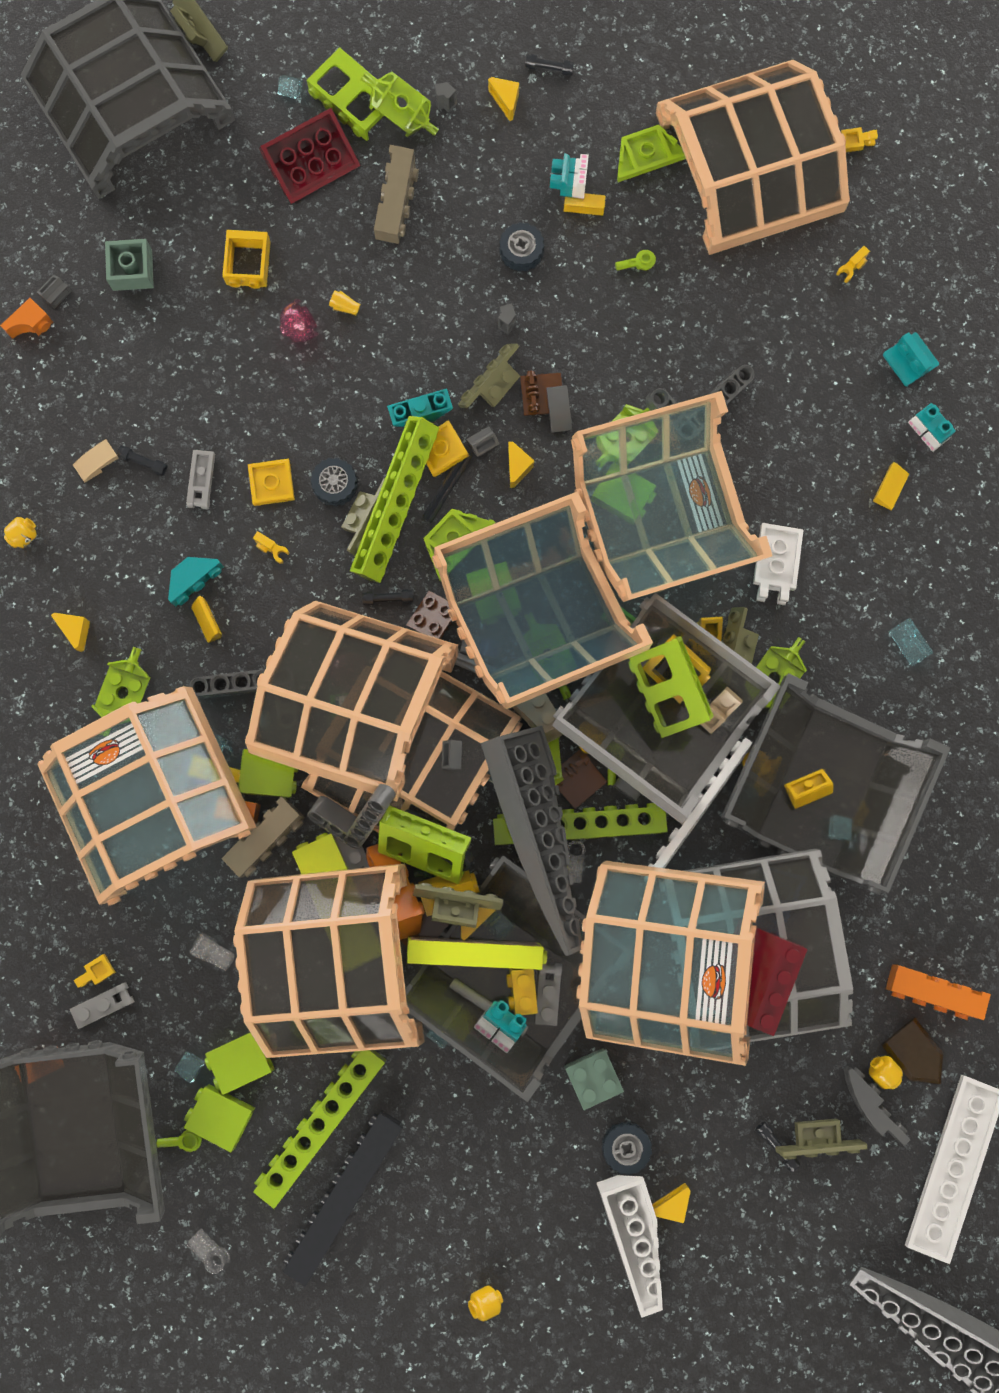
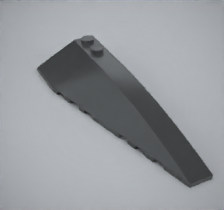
M543 726L498 736L481 743L507 827L524 871L565 956L571 955L581 950L582 938L579 919L575 918L574 915L577 905L576 899L572 898L570 886L573 885L572 875H568L567 865H570L565 828L561 826L560 821L563 812L562 807H558L557 795H560L559 786L555 785L554 776L557 775L556 767Z
M859 1268L851 1279L850 1286L871 1304H876L884 1316L888 1319L892 1318L899 1325L900 1330L905 1334L909 1333L917 1345L942 1367L950 1369L952 1375L958 1381L962 1380L967 1384L972 1393H999V1330L913 1287L869 1269Z

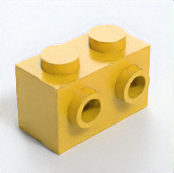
M509 968L510 974L506 975L507 987L511 988L512 996L508 997L510 1010H513L515 1015L537 1014L534 970Z

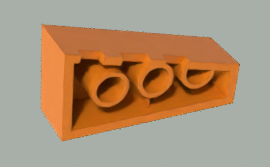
M378 844L367 847L366 860L369 867L401 864V861L379 853ZM405 865L406 878H407V877H409V874H408L407 867H406V865ZM385 873L372 874L375 884H380L378 892L381 900ZM408 878L407 886L401 888L400 895H395L394 904L397 903L398 905L397 919L400 940L408 938V936L420 934L422 916L425 914L422 902H418L416 896H413L415 886L409 882Z
M892 964L885 988L892 991L891 996L903 1000L905 996L913 998L912 1003L926 1006V1003L934 1005V1010L947 1013L948 1009L955 1012V1017L968 1020V1017L984 1020L991 994L971 990L969 987L950 983L947 980L934 976L931 977L928 974Z

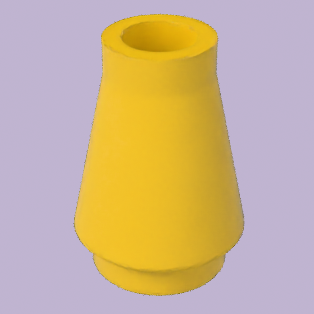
M336 290L329 302V306L333 307V310L350 313L355 316L361 304L355 302L342 291L338 292Z

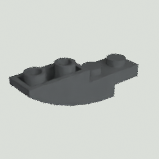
M846 1065L843 1068L846 1083L853 1101L864 1119L879 1135L883 1136L888 1131L897 1142L905 1146L910 1141L906 1135L907 1130L899 1122L894 1123L889 1118L891 1114L881 1105L884 1101L879 1096L881 1091L872 1083L868 1085L863 1080L865 1075L858 1068L854 1067L852 1069Z

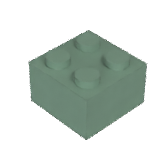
M147 239L105 241L106 280L113 291L154 288L152 249Z
M604 1047L564 1065L583 1110L624 1092Z

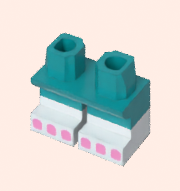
M564 153V160L553 159L551 173L562 175L551 174L550 188L561 189L560 196L584 199L589 155L581 154L580 159L570 158L568 154Z
M930 403L908 423L919 436L928 430L921 439L932 451H935L948 441L956 430L950 421H947L939 412L938 407Z
M500 1000L499 1002L494 1001L474 1028L489 1040L496 1030L500 1028L491 1042L505 1053H508L526 1028V1018L521 1014L513 1015L508 1011V1004Z

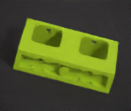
M339 47L307 79L308 92L315 100L319 99L327 110L332 108L340 122L344 125H349L356 136L368 141V131L384 115L375 109L364 121H360L346 108L361 92H367L371 96V87L360 80L366 72L374 80L376 78ZM335 66L344 72L350 80L334 96H331L317 82Z
M681 636L629 658L630 670L633 674H636L638 679L637 687L640 693H644L647 711L652 713L655 720L653 722L654 728L657 733L661 734L662 738L710 721L714 717ZM664 655L673 676L669 680L650 686L641 662ZM679 695L683 698L689 718L666 726L657 703Z
M389 806L380 820L378 852L459 884L464 874V857L471 843V837ZM441 857L450 860L452 862V865H450Z

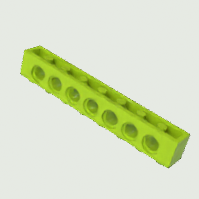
M408 417L352 563L350 572L367 580L381 583L389 559L392 556L393 548L400 535L401 527L407 517L409 506L422 477V472L429 459L430 451L437 438L439 427L423 417Z
M648 803L647 808H638V804L625 805V809L617 810V806H606L604 811H596L595 807L583 808V812L574 813V809L562 810L563 816L561 821L564 823L567 840L668 832L666 812L655 803ZM640 813L648 815L649 822L647 825L639 823L638 816ZM498 814L497 819H493L495 846L514 844L504 815ZM618 815L627 817L628 823L625 827L617 824ZM598 816L606 819L607 824L604 828L596 826L595 819ZM576 818H582L585 821L584 829L578 830L574 827V820Z
M375 1050L355 1051L352 1054L353 1062L349 1066L345 1064L337 1074L340 1076V1079L336 1084L333 1082L329 1084L324 1091L327 1096L322 1102L317 1100L310 1109L313 1114L308 1120L304 1118L296 1128L299 1132L295 1138L290 1136L282 1146L285 1149L282 1155L276 1154L268 1164L271 1167L267 1174L262 1172L254 1184L257 1187L253 1192L273 1209L387 1061ZM355 1065H364L366 1073L358 1075L355 1072ZM343 1082L350 1083L352 1085V1092H343L341 1084ZM328 1101H336L339 1106L338 1110L331 1111L327 1106ZM314 1119H322L325 1127L323 1129L316 1128L314 1126ZM308 1137L311 1145L309 1147L302 1146L300 1138ZM286 1156H295L297 1159V1164H288L286 1161ZM274 1173L280 1174L283 1182L275 1183L272 1175Z

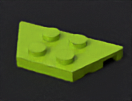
M660 125L622 137L617 181L621 182L686 159L682 147L677 144L678 140L672 135L667 134L666 130Z
M451 509L424 537L431 560L432 556H434V547L493 525L496 522ZM475 546L444 557L447 563V573L449 574ZM434 566L435 571H436V573H437V576H438L439 580L441 581V578H440V575H439V571H438V569H436V567Z

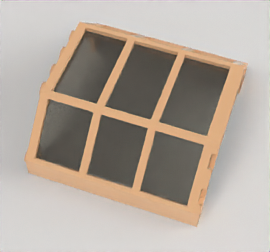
M791 60L658 102L656 116L659 124L665 130L670 129V125L674 126L702 199L703 208L707 207L708 219L704 220L705 231L703 240L709 255L845 212L850 201L846 140L844 134L839 130L837 116L833 115L831 110V101L825 95L823 81L819 79L815 70L795 60Z
M313 601L295 611L291 619L286 621L282 637L277 639L273 655H270L267 659L264 674L261 673L258 677V687L250 726L245 739L249 753L372 794L379 784H385L395 791L396 797L393 801L397 802L405 784V752H410L411 744L442 671L451 673L458 658V645L322 602Z
M389 649L361 714L401 726L427 662L416 656ZM379 653L372 660L374 664L378 658ZM367 666L362 671L341 706L342 708L354 711L373 666ZM442 671L411 744L410 752H405L404 787L398 801H392L390 806L402 811L414 810L428 821L454 831L458 823L462 825L468 815L465 811L469 804L473 806L479 797V794L476 792L480 785L484 787L491 776L487 774L489 768L481 743L498 736L518 732L523 725L520 723L521 716L509 709H505L502 705ZM338 714L335 716L317 746L315 752H317L318 758L316 761L340 768L350 718ZM358 721L353 746L355 743L383 751L380 765L375 772L350 766L349 763L347 771L386 783L398 734ZM443 741H462L461 770L442 769ZM308 773L309 775L301 788L318 798L320 796L328 797L356 817H358L372 793ZM379 820V822L377 823V825H376V826L374 827V829H373L374 831H376V832H378V833H379L380 820Z
M405 863L261 878L247 882L233 937V943L237 950L236 968L239 970L240 979L238 990L241 993L242 999L240 1011L245 1025L266 1058L419 1047L425 1042L423 1023L419 1020L409 1019L407 1015L409 1014V1008L406 1001L397 919L398 905L397 903L394 904L395 895H400L401 888L407 886Z

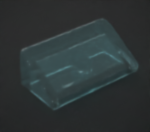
M910 618L888 631L911 666L933 654L932 649Z

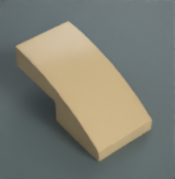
M105 439L81 456L73 466L85 483L102 473V468L119 458Z
M727 686L709 704L714 717L701 725L712 734L741 705L743 700Z

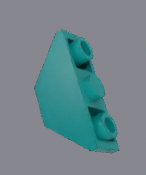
M447 388L387 406L392 424L397 427H405L409 416L423 417L429 422H434L453 409Z
M187 557L171 570L168 600L175 607L183 605L188 601V596L194 591H200L205 586V582L210 578L217 577L224 566L218 559Z

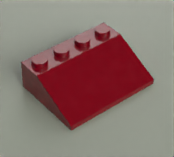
M332 108L259 147L263 158L290 204L361 166Z
M738 920L733 935H740L742 921ZM756 927L747 1025L774 1036L808 949ZM738 943L732 944L726 1016L731 1018ZM727 948V951H726V954H725V960H724L725 973H726V964H727L728 948ZM724 994L721 997L720 1013H722ZM708 997L707 1007H710V997ZM714 999V1010H716V1002H717V1000H715V999Z

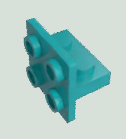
M909 332L903 335L895 346L883 353V357L904 386L910 385L939 365L937 359L916 332L912 335Z

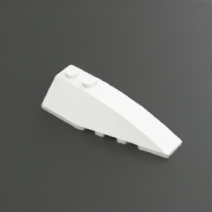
M617 1175L597 1182L641 1318L663 1310L659 1273L657 1218L644 1178L641 1176Z

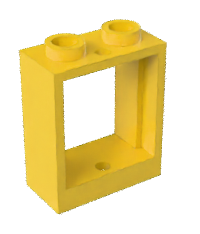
M227 230L223 265V278L226 285L235 288L249 286L254 289L267 287L271 242L267 232ZM235 247L262 249L260 275L233 274Z
M673 634L666 642L671 641L677 636ZM685 645L693 666L700 672L698 678L701 686H703L710 679L708 674L711 668ZM664 655L649 659L642 667L657 683L666 681L654 669L665 657ZM679 695L673 697L679 703L683 701V698Z

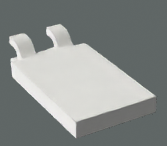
M762 523L759 538L767 536L773 556L756 562L753 584L759 585L756 601L765 602V599L768 598V591L774 590L779 591L777 604L786 605V602L789 601V590L795 591L797 585L803 529Z

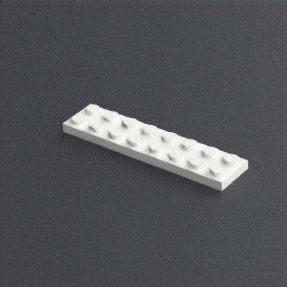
M747 738L742 743L739 740L731 750L730 755L732 757L730 760L724 759L718 770L720 774L717 777L712 776L705 788L707 792L699 794L697 797L699 802L689 816L681 823L682 827L674 829L669 836V845L667 847L663 845L656 854V859H658L654 865L650 863L648 866L665 868L741 763L744 756L748 753L753 742ZM645 876L644 883L647 884L649 876Z
M961 1075L905 1243L906 1247L950 1264L999 1115V1089Z

